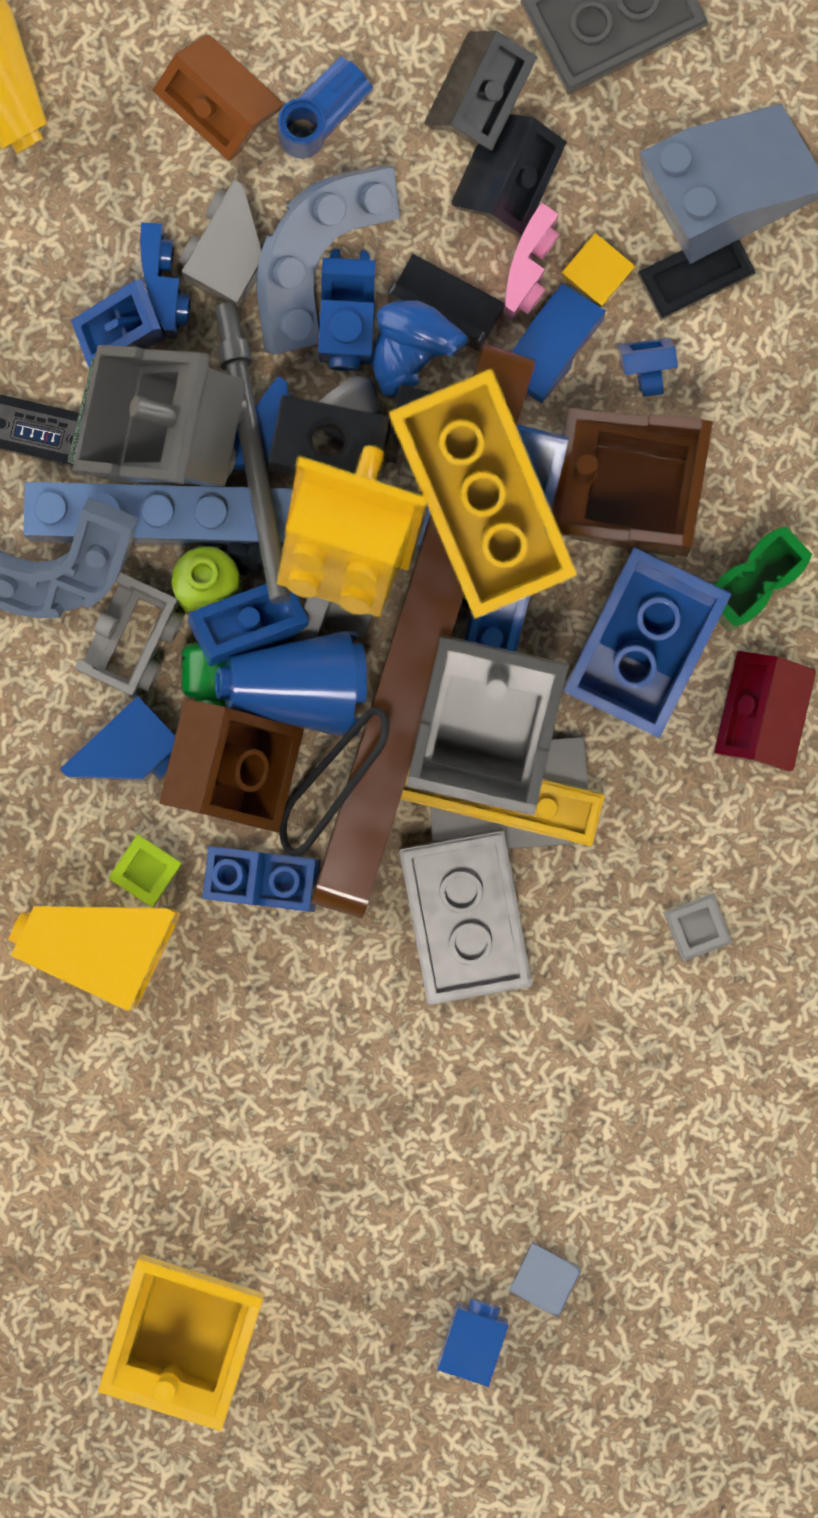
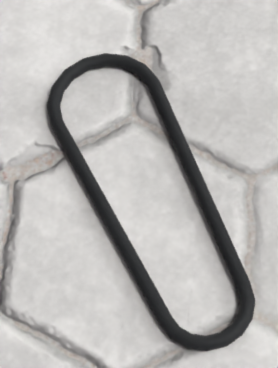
M378 706L369 708L287 801L279 835L280 843L284 851L293 857L300 856L310 849L384 749L390 727L389 718L384 709ZM378 715L381 719L382 727L377 745L306 841L299 848L291 847L287 836V825L293 806L372 716Z

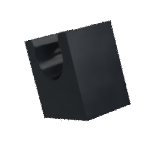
M282 395L267 471L284 475L296 473V464L299 457L355 474L365 447L373 446L383 451L390 416ZM322 428L335 429L342 436L343 449L333 456L320 454L314 447L313 435Z

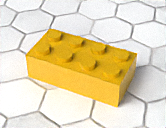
M492 369L478 373L388 412L422 494L427 498V506L475 618L577 576Z

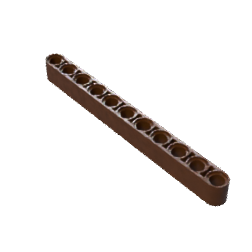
M483 344L473 376L492 369L516 427L536 360ZM431 513L371 704V708L378 706L384 709L388 715L390 725L389 736L380 755L339 808L311 900V904L361 919L368 905L410 770L440 636L451 637L464 596V591ZM378 715L372 716L365 724L347 784L379 741L382 726Z

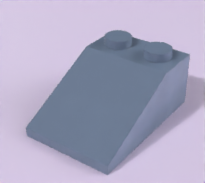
M782 104L687 128L640 152L642 178L690 264L818 200V166Z

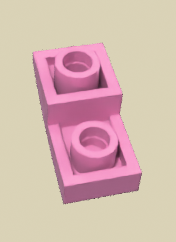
M543 203L540 204L530 219L520 239L510 268L505 295L504 315L512 321L520 310L529 315L546 291V288L540 285L545 269L531 259L535 255L543 260L560 234L554 230L559 214Z

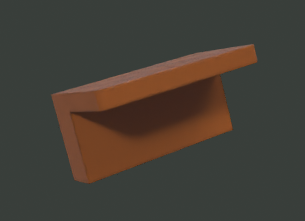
M205 35L175 54L152 90L228 161L235 158L243 150L257 127L277 114L283 106V102L210 35Z

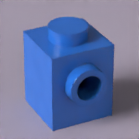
M321 300L318 345L319 362L329 363V369L346 372L360 371L361 365H372L374 303Z
M470 1298L468 1306L456 1303L437 1361V1370L489 1387L509 1326L508 1320L499 1316L501 1308L475 1298Z

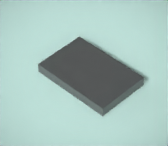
M521 0L520 2L567 96L708 25V20L697 0Z

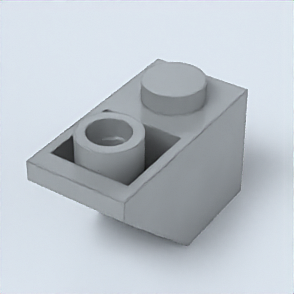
M233 180L227 192L219 189L213 197L205 214V217L211 221L201 238L195 234L190 238L179 262L185 265L182 274L186 282L224 303H235L237 310L240 311L257 281V270L262 250L244 186Z

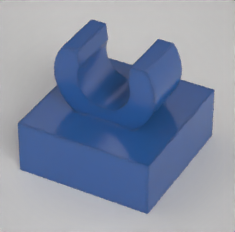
M333 249L330 258H323L321 300L374 303L376 260H370L368 251L363 250L360 252V260L341 259L340 249Z
M668 337L617 345L620 367L625 375L637 374L640 392L642 391V396L664 394L661 370L678 368L676 347L671 339Z

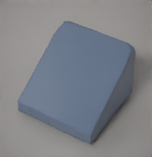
M532 1242L509 1291L544 1311L559 1317L582 1269L579 1265Z

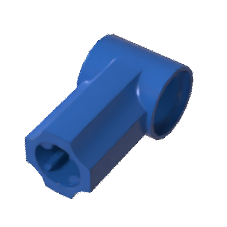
M340 56L299 98L292 99L283 106L278 118V136L280 145L287 154L299 159L309 158L317 154L324 145L325 139L373 92V86L353 62ZM297 120H307L316 127V130L310 136L300 138L291 134L288 127Z

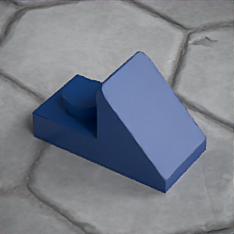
M266 583L189 612L188 623L209 667L228 660L229 656L282 645L307 627L309 620L297 595L290 591V601L282 604H272L269 600Z

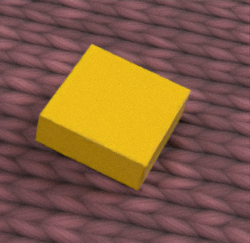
M594 233L561 272V276L594 304L602 308L633 272L635 265L597 233Z

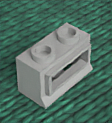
M120 573L115 581L118 584V588L107 612H102L94 628L96 635L83 661L78 659L74 669L136 698L140 688L147 692L151 690L162 666V663L154 660L162 641L170 644L173 643L184 620V615L177 612L180 604L175 597ZM139 599L161 608L162 611L130 679L127 680L106 669Z

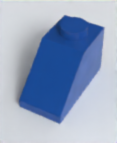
M137 696L65 763L60 770L71 779L147 781L154 774L160 781L166 776L176 735Z

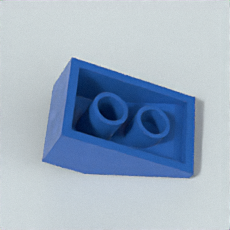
M634 546L564 683L563 692L660 738L731 593Z

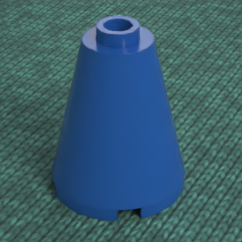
M341 631L229 656L225 662V667H217L216 697L217 699H224L226 707L280 723L343 737L359 719L354 718L356 703H366L367 668L363 643H353L359 636L357 631Z

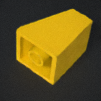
M34 906L31 913L21 912L13 926L8 941L16 945L10 956L126 1011L137 1009L182 913L173 908Z

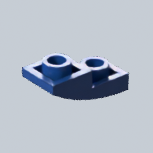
M141 222V261L148 295L166 337L178 339L179 325L188 326L190 294L181 293L182 286L179 278L162 277V271H172L174 241L165 240V231L162 224Z
M563 283L541 309L512 350L513 353L536 360L526 394L541 404L569 372L575 355L603 323L606 312Z
M208 846L202 899L315 912L316 905L311 904V900L320 873L321 860Z

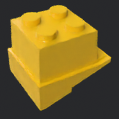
M367 446L363 449L355 474L299 457L296 464L295 481L285 528L286 537L276 584L287 587L292 593L301 597H318L337 603L344 610L353 614H370L381 617L399 570H409L423 529L427 498L376 482L384 459V453L379 448Z
M141 1254L134 1268L98 1392L222 1432L265 1293Z

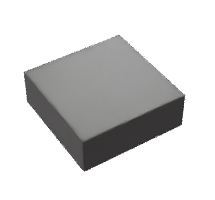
M714 893L663 912L682 962L733 943Z

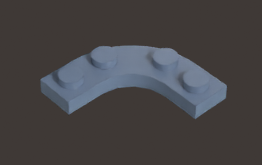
M383 164L325 178L303 190L286 206L288 211L278 224L273 236L267 235L257 270V300L264 352L276 355L319 344V328L314 297L315 270L325 249L337 237L354 229L400 219L393 166Z
M89 497L82 508L71 549L65 555L53 561L33 562L16 558L0 551V609L26 617L58 618L61 617L64 611L77 609L82 606H86L88 609L95 605L110 591L121 573L128 557L139 517Z

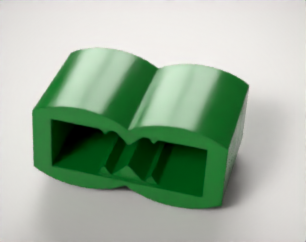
M787 526L773 530L764 536L751 549L743 564L731 568L714 583V585L731 593L718 620L728 632L737 630L749 623L765 608L771 595L788 587L808 566L812 553Z

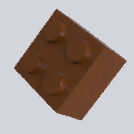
M184 699L159 804L279 833L304 729L227 707Z

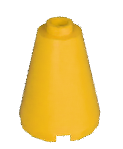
M0 0V149L4 150L12 146L15 153L18 154L44 139L39 129L46 126L47 121L12 8L7 0Z

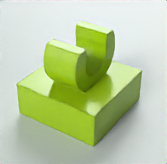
M137 834L108 879L154 908L183 863Z

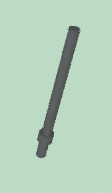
M225 302L217 305L215 308L221 343L217 346L221 369L227 371V374L247 380L244 391L247 400L246 412L237 428L269 600L272 604H282L291 600V594L287 587L276 584L283 551L248 367L252 364L249 342L242 338L236 304Z

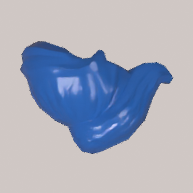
M395 300L381 307L377 312L378 329L381 332L377 337L372 354L374 376L379 383L380 391L385 396L394 398L398 395L400 385H419L418 373L436 356H455L468 343L467 336L437 309L424 302Z

